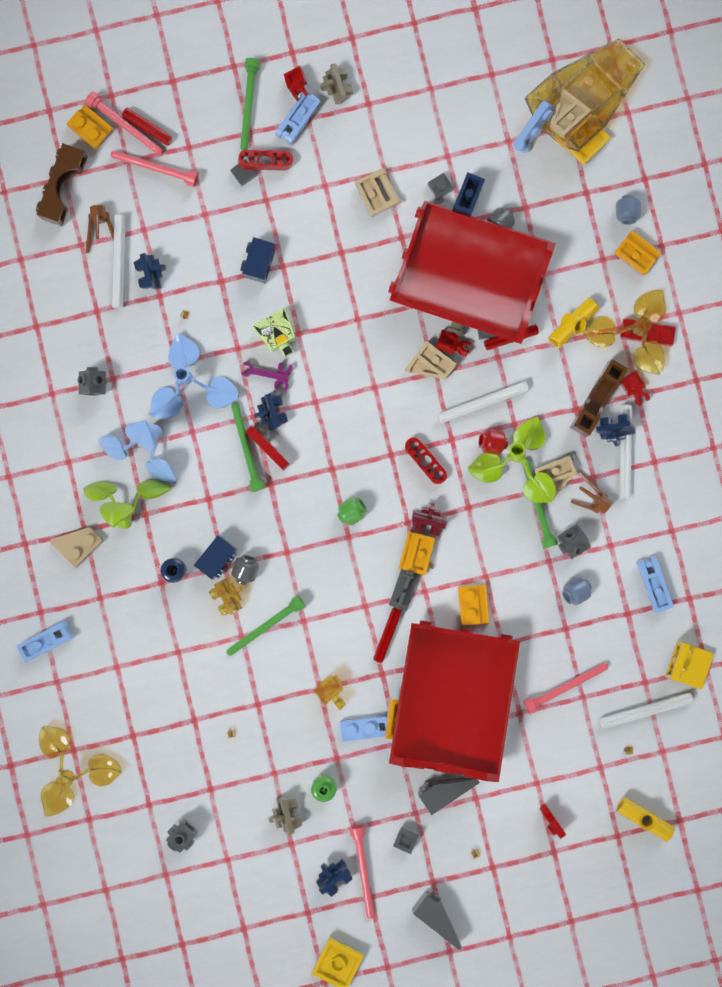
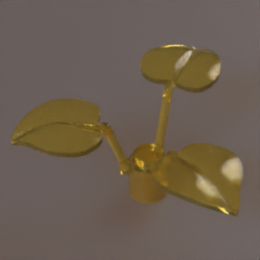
M663 290L647 292L635 301L634 312L641 317L633 325L614 331V322L606 316L596 317L586 325L583 331L585 337L590 343L601 348L613 345L615 342L614 335L628 330H633L636 335H642L643 347L637 348L633 356L635 365L644 372L657 375L662 373L665 365L663 348L656 341H651L648 344L645 342L648 336L646 332L651 329L652 323L659 322L665 315L666 305Z
M43 726L41 728L39 745L43 754L50 759L60 755L59 776L55 782L46 784L41 791V802L46 817L59 814L72 804L74 793L69 788L74 780H77L82 775L90 772L89 779L93 784L106 786L122 773L118 762L104 754L92 756L88 761L89 768L77 775H74L70 770H64L63 752L67 751L71 745L69 734L64 729L58 727Z

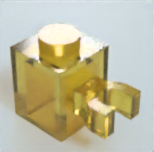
M330 673L313 688L314 693L324 705L332 700L339 710L346 706V703L338 695L343 691L341 685L344 683L337 675L333 676Z

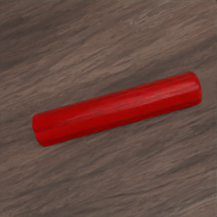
M125 108L122 112L124 119L166 146L172 142L173 138L170 134L131 109Z
M536 324L528 326L524 339L538 335L539 329ZM496 336L485 340L484 347L488 351L513 343V341Z
M393 607L373 657V660L382 663L384 661L402 613L400 609Z

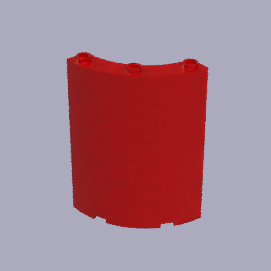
M424 201L421 207L418 206L415 218L418 219L409 247L403 251L402 259L404 261L395 282L391 281L388 292L391 293L389 301L522 344L544 280L541 274H546L556 243Z
M420 620L419 624L411 623L389 764L417 769L427 768L437 772L461 774L464 777L487 782H499L520 641L513 640V636L501 634L500 638L471 633V629L460 628L457 631L431 626V622Z

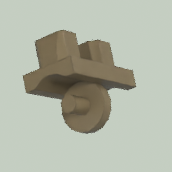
M336 63L331 64L330 69L323 76L324 82L320 84L321 91H327L328 95H333L336 105L341 104L344 99L351 97L353 89L350 84L343 85L342 80H346L348 77L346 67H337Z
M276 798L278 808L272 809L273 816L268 818L269 823L275 822L277 829L283 826L284 832H288L289 835L295 833L294 830L302 826L299 815L293 817L290 815V810L298 808L296 798Z

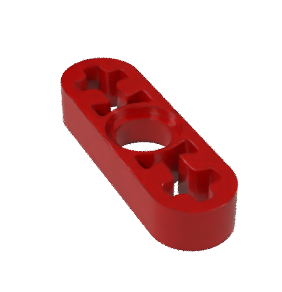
M243 150L238 155V165L244 170L286 171L291 168L293 163V156L288 151ZM255 156H257V164H254V163H255V160H254ZM263 156H267L270 158L271 162L269 164H263L260 161V158ZM244 157H248L249 163H245ZM282 157H285L287 164H283V161H281Z
M252 425L245 431L283 471L290 465Z
M418 438L408 439L405 443V451L432 483L442 484L447 478L445 469ZM410 442H417V449L425 451L417 459L414 457V455H417L416 451L408 449ZM422 456L430 457L431 464L429 466L421 465L420 459ZM434 463L437 465V467L434 468L436 472L441 471L443 473L441 475V481L439 479L434 480L433 477L435 476V474L432 472V470L430 471V473L426 471L430 469L434 465Z

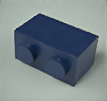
M467 172L453 210L471 216L485 179Z
M253 237L252 242H248L246 248L248 256L246 260L242 261L240 271H243L244 278L266 284L276 251L275 243Z
M217 535L194 566L211 580L215 579V577L219 579L225 572L223 567L226 563H231L236 558L237 554L235 552L237 548L222 536Z

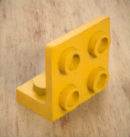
M677 641L665 677L701 690L703 689L714 654Z

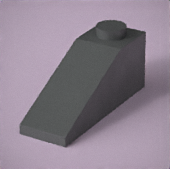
M469 777L433 781L432 783L426 782L419 788L418 796L432 816L480 782L478 779Z
M426 890L413 906V915L460 950L462 948L461 942L440 901L441 898L432 891L430 893Z

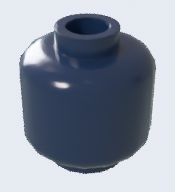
M179 558L167 559L161 565V576L170 583L180 582L186 576V564Z

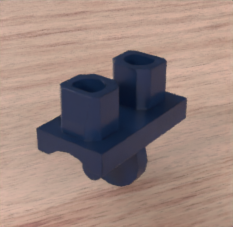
M139 254L140 258L133 262L136 271H144L145 277L138 279L139 287L156 290L162 288L160 279L163 278L162 272L166 270V265L160 264L159 259H154V255Z
M271 393L265 394L261 398L262 404L257 405L259 412L255 413L254 417L261 418L262 424L268 423L269 429L272 431L288 422L285 412L277 414L275 407L283 405L281 396H271Z
M621 414L618 416V423L614 424L613 420L609 417L601 418L600 426L596 427V432L600 434L602 440L606 439L607 443L613 442L615 447L620 446L621 440L626 439V435L636 434V429L631 423L629 415Z
M341 859L338 863H332L329 866L323 863L321 865L323 871L318 875L319 879L316 880V883L322 895L327 893L332 897L339 890L336 883L341 880L344 884H348L353 878L346 862Z

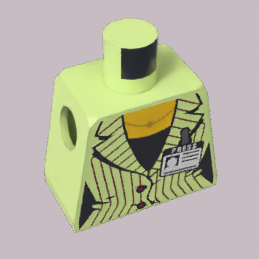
M285 308L253 325L255 332L272 352L280 349L284 358L294 353L290 343L295 341L296 338Z

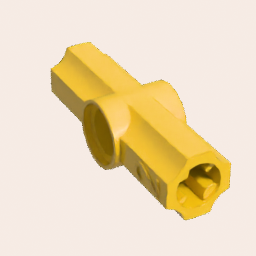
M587 298L573 313L567 312L561 319V325L548 337L549 342L559 349L574 334L579 335L583 333L586 328V322L599 310L598 305L592 299Z
M626 797L619 801L616 812L665 842H668L673 837L674 826ZM649 815V821L642 823V818Z

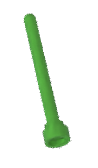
M255 58L245 59V68L248 75L241 150L248 149L255 74L260 69V60Z
M234 402L231 404L251 478L249 480L250 492L263 490L265 485L261 478H258L239 405Z
M526 459L528 468L531 472L532 477L534 478L530 461ZM524 468L527 481H529L530 479H529V477H528V475H527V472H526V470H525V468ZM534 503L544 536L542 537L543 541H541L543 549L558 545L556 537L554 538L553 534L551 535L542 503Z
M296 595L293 597L292 601L289 602V606L228 648L226 651L227 655L232 656L293 611L297 612L306 608L300 596Z

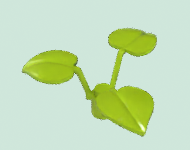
M538 417L527 420L516 429L513 435L514 443L510 446V454L506 455L507 457L502 464L498 455L484 453L468 466V471L474 478L485 483H493L502 478L503 472L501 468L507 464L509 459L515 463L522 462L530 479L523 486L525 497L534 503H551L555 498L556 490L552 478L543 472L537 473L533 478L525 459L526 448L532 451L537 450L544 445L546 440L545 431Z
M158 480L142 481L137 485V491L139 492L136 493L132 506L126 502L116 503L112 494L117 491V488L114 484L107 481L93 482L85 486L83 490L85 497L92 501H102L109 497L112 502H106L100 506L102 518L112 528L117 525L120 529H127L132 526L131 515L135 514L134 510L140 496L144 499H154L169 492L171 487Z

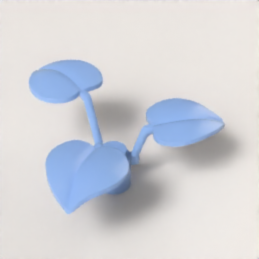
M179 333L173 340L168 355L170 364L176 368L174 371V378L177 380L175 382L176 392L169 387L158 389L152 397L149 414L160 419L176 416L183 407V401L178 397L180 385H188L191 382L208 390L206 400L214 408H224L235 402L239 397L238 391L234 384L224 377L213 378L210 381V387L196 380L187 369V365L192 366L198 361L200 356L199 348L193 341Z
M147 420L129 424L125 428V432L132 442L127 446H123L121 440L114 436H102L98 439L105 453L115 460H124L127 457L125 450H128L135 444L146 450H151L150 461L145 464L148 472L155 479L162 482L173 483L177 481L174 470L168 462L160 458L154 459L155 449L158 446L157 440L163 433L159 426L155 424L148 425Z

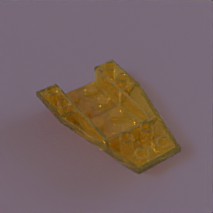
M618 38L551 73L525 97V101L533 115L543 100L556 107L557 103H559L561 92L565 89L591 110V114L568 134L565 139L550 128L552 117L542 126V129L561 147L579 152L607 126L644 68L645 63Z

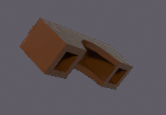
M62 143L61 148L57 149L55 155L56 162L50 168L49 181L44 185L42 200L36 206V215L40 219L59 226H63L69 210L60 198V188L68 177L82 174L88 158L84 150Z
M613 359L607 362L572 422L571 429L585 437L591 435L606 403L620 385L629 368Z

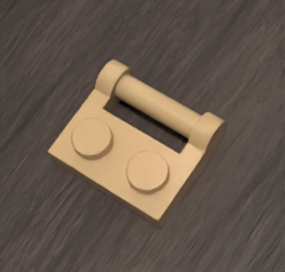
M385 168L355 181L358 192L371 217L402 203L387 177L388 173ZM376 179L381 180L390 198L389 201H385L375 181Z

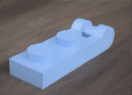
M309 92L306 97L302 93L299 100L276 130L275 135L279 138H284L286 143L292 145L321 104V100ZM288 126L293 129L291 133L286 131Z
M542 101L514 141L513 146L515 150L523 153L530 151V143L541 133L542 126L551 119L556 107L549 102Z
M656 556L650 557L649 560L644 562L643 560L636 562L653 612L658 613L673 608L674 606ZM652 567L654 572L648 574L647 569Z
M66 620L16 646L25 663L74 638L72 632L70 633L67 628ZM58 630H60V632H61V634H62V636H63V637H61V638H59V639H58V637H57V635H56V633H55V632H57Z
M387 715L340 721L342 742L385 736ZM379 723H385V729L380 730Z

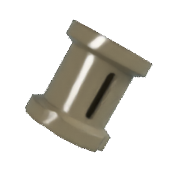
M452 322L447 331L462 337L464 325Z

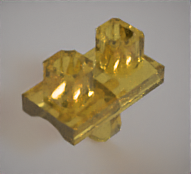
M226 578L214 584L215 587L209 591L214 600L221 597L224 604L218 606L222 616L229 613L232 615L242 609L239 603L242 600L239 592L243 591L242 587L236 589L233 583L229 585Z

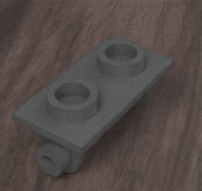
M401 569L389 603L390 606L404 611L408 610L419 575Z

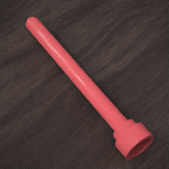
M92 91L85 100L86 105L90 108H98L157 155L162 154L163 150L161 147L102 103L101 96L95 91Z
M112 151L110 154L114 159L181 179L188 186L195 188L197 185L198 172L191 170L190 172L178 171L117 151Z
M602 663L537 699L528 698L524 700L523 703L528 713L532 715L537 712L540 705L606 671L608 665Z
M354 825L349 828L350 836L353 837L356 843L366 916L372 919L374 917L363 845L364 835L366 834L365 826Z

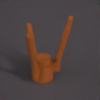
M93 205L90 207L86 253L90 251L93 223L95 224V238L99 239V224L104 223V220H106L114 241V229L110 221L109 212H105V206Z
M578 471V474L599 495L596 496L580 486L579 489L594 499L592 502L594 506L576 500H571V503L592 510L597 514L599 511L605 514L611 507L612 501L584 473Z

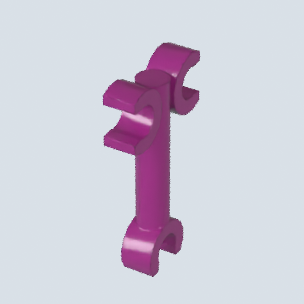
M243 362V365L248 366L250 370L248 372H241L242 376L249 377L253 374L277 379L274 383L275 389H278L280 383L285 384L284 391L289 389L287 381L293 369L292 364H289V369L284 371L282 370L283 363L280 362L278 364L279 372L256 368L249 362Z

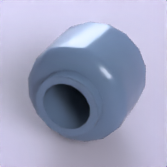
M628 194L622 196V199L616 202V218L622 224H634L641 217V202L638 198Z
M576 577L563 586V598L568 604L577 606L591 597L592 586L588 580Z

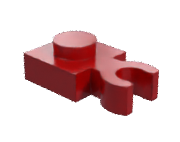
M301 66L283 74L287 88L292 92V96L296 101L299 100L298 95L303 92L305 97L308 96V92L304 87L307 85V81Z
M442 329L439 333L436 348L450 354H454L457 351L459 355L466 357L469 353V350L466 349H469L471 343L465 340L459 341L458 335Z
M637 371L622 379L620 383L628 397L634 395V402L638 407L642 405L639 400L640 397H644L646 401L650 400V396L642 391L646 385Z
M546 804L540 807V811L549 822L547 827L552 835L555 836L557 834L560 839L567 834Z

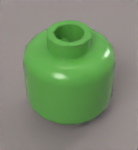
M350 497L339 505L337 516L342 523L346 522L348 525H354L365 518L367 508L360 498Z
M326 774L317 776L311 786L313 797L320 802L330 801L336 793L335 780Z

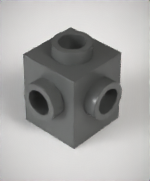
M86 367L85 371H79L77 380L79 395L98 396L106 394V371H98V367Z
M577 524L557 536L560 541L559 549L564 555L567 553L571 559L591 548L586 534Z
M183 819L178 826L174 824L167 831L169 834L166 839L167 845L175 852L181 853L184 849L187 851L194 844L193 839L198 831L186 819Z

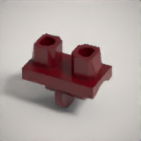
M431 503L430 508L422 507L421 512L413 510L411 519L413 522L412 530L422 532L424 524L430 525V534L440 536L442 530L446 528L447 517L440 516L441 511L434 509L435 504Z

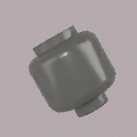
M507 208L495 209L487 219L489 222L512 228L515 224L513 213Z
M242 555L235 560L232 576L236 579L237 583L242 585L253 582L256 579L259 564L254 557Z

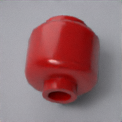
M486 429L484 433L480 434L478 445L484 453L500 455L508 447V438H506L505 433L501 430Z

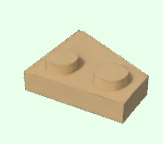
M563 89L555 109V114L552 117L550 128L565 139L591 115V110L567 90Z
M426 341L404 371L446 379L457 364Z
M570 456L533 469L535 475L543 472L552 478L555 484V496L577 474Z
M91 527L51 539L49 542L77 568L104 540Z

